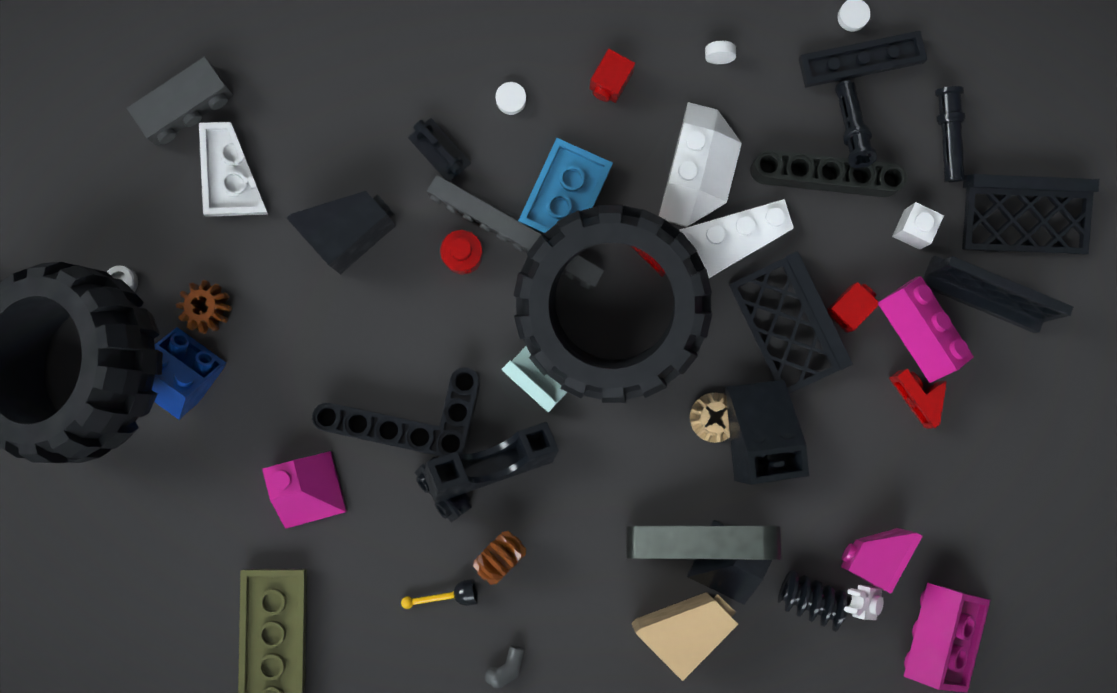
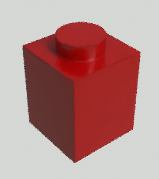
M608 48L590 79L589 89L593 91L592 94L601 101L608 102L610 100L617 103L634 73L636 63Z
M859 282L850 285L827 309L830 318L846 333L852 332L879 306L878 301L875 299L876 293L866 284L861 285Z

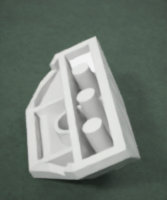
M690 102L687 103L659 216L669 223L689 227L727 203L742 143L717 109Z

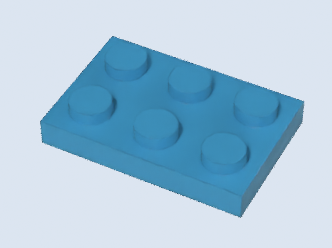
M556 138L518 221L541 234H545L562 218L578 210L593 208L613 162Z

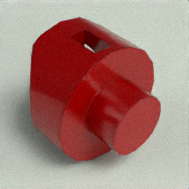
M457 230L448 234L442 241L440 248L441 258L446 267L452 272L464 275L478 269L482 262L483 250L477 236L469 231Z

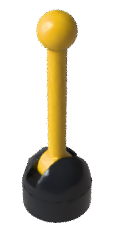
M474 579L464 580L456 585L453 592L413 599L410 596H406L401 600V605L405 609H410L416 604L453 598L464 606L478 604L477 586Z

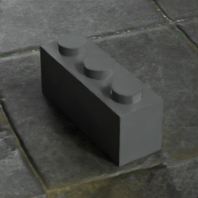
M204 56L127 107V110L146 138L158 146L174 140L177 136L176 133L185 127H192L202 120V116L209 111L222 108L233 94L214 66Z

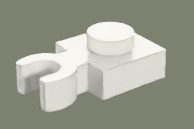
M858 585V589H848V594L852 595V600L849 606H845L844 611L851 613L852 617L859 619L877 620V615L881 613L884 603L881 596L882 589L867 585Z

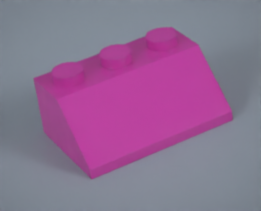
M921 276L913 278L878 302V305L929 383L959 370L974 358L968 345L961 338L949 316L944 312L933 295L932 290Z
M927 583L926 589L920 597L921 609L919 617L912 629L913 641L911 649L904 661L906 668L904 677L938 690L968 693L991 600Z

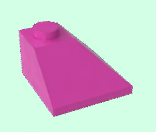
M332 451L262 469L270 501L285 529L347 512Z
M896 528L856 539L853 544L850 543L845 548L841 557L844 561L841 567L869 584L891 594L923 536L916 532Z

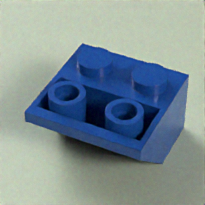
M176 327L155 344V350L163 353L162 375L155 374L152 391L158 393L154 402L180 420L200 402L226 366V362Z

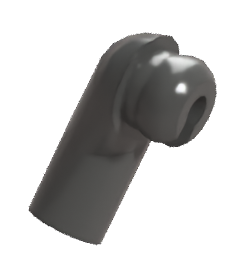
M510 646L506 663L499 668L490 667L485 673V681L491 684L493 688H502L516 679L520 672L525 649Z

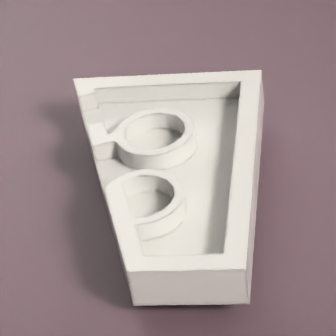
M231 122L199 123L203 215L205 217L268 215Z

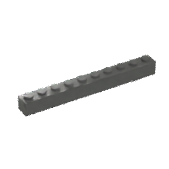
M438 175L435 176L427 190L430 196L429 199L437 204L442 202L447 205L446 209L456 214V212L463 214L462 218L470 223H473V221L480 224L479 228L488 233L491 230L497 234L496 237L503 242L507 240L512 242V246L521 252L523 250L528 252L541 235ZM577 255L569 262L562 275L570 280L575 278L580 281V286L589 290L590 288H596L605 270Z

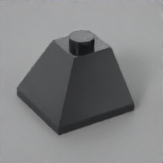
M713 520L710 526L726 525ZM695 559L687 577L745 605L763 581L772 560Z

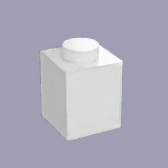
M915 202L904 209L892 237L920 250L932 244L944 215Z

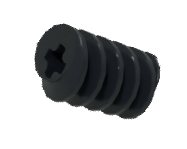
M790 571L787 574L778 595V603L782 600L785 601L786 612H789L796 605L797 616L801 617L805 610H808V620L813 622L817 615H820V625L823 627L826 626L829 620H832V630L835 632L845 621L848 613L844 609L851 602L850 596H846L844 591L838 590L835 592L833 587L829 585L823 587L822 583L817 580L811 583L809 577L803 575L799 578L798 573L795 571Z

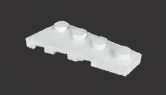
M785 199L683 228L679 231L696 248L705 269H707L708 278H711L788 233L794 227Z

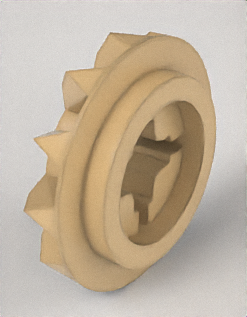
M708 393L701 396L693 404L690 412V423L693 431L701 439L717 443L730 438L725 394ZM706 407L714 412L725 409L720 417L724 428L717 423L705 427L710 419L709 411Z

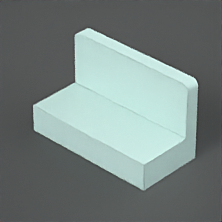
M525 346L512 361L510 360L502 368V371L549 413L567 392L560 389L562 385L547 374L544 376L529 359L531 354L527 346Z

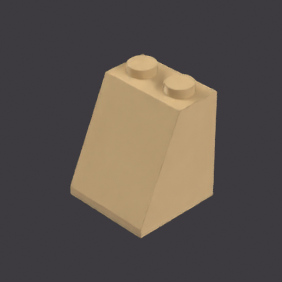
M707 592L636 618L631 623L635 633L682 681L738 625L732 618L736 612L718 594L712 598Z

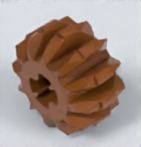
M202 280L200 286L193 282L189 283L191 293L179 292L180 296L185 298L184 303L179 302L175 305L176 308L184 310L178 318L180 321H187V329L193 331L197 328L199 333L206 334L208 328L212 331L219 330L218 320L223 323L228 322V318L223 316L224 311H231L232 306L223 303L230 296L225 292L221 293L222 287L219 284L215 283L211 286L209 281ZM202 302H205V305L208 307L206 312H203V309L200 307Z
M504 531L474 560L473 567L478 572L477 574L490 585L497 584L526 555L527 549L516 535L514 536L511 532Z

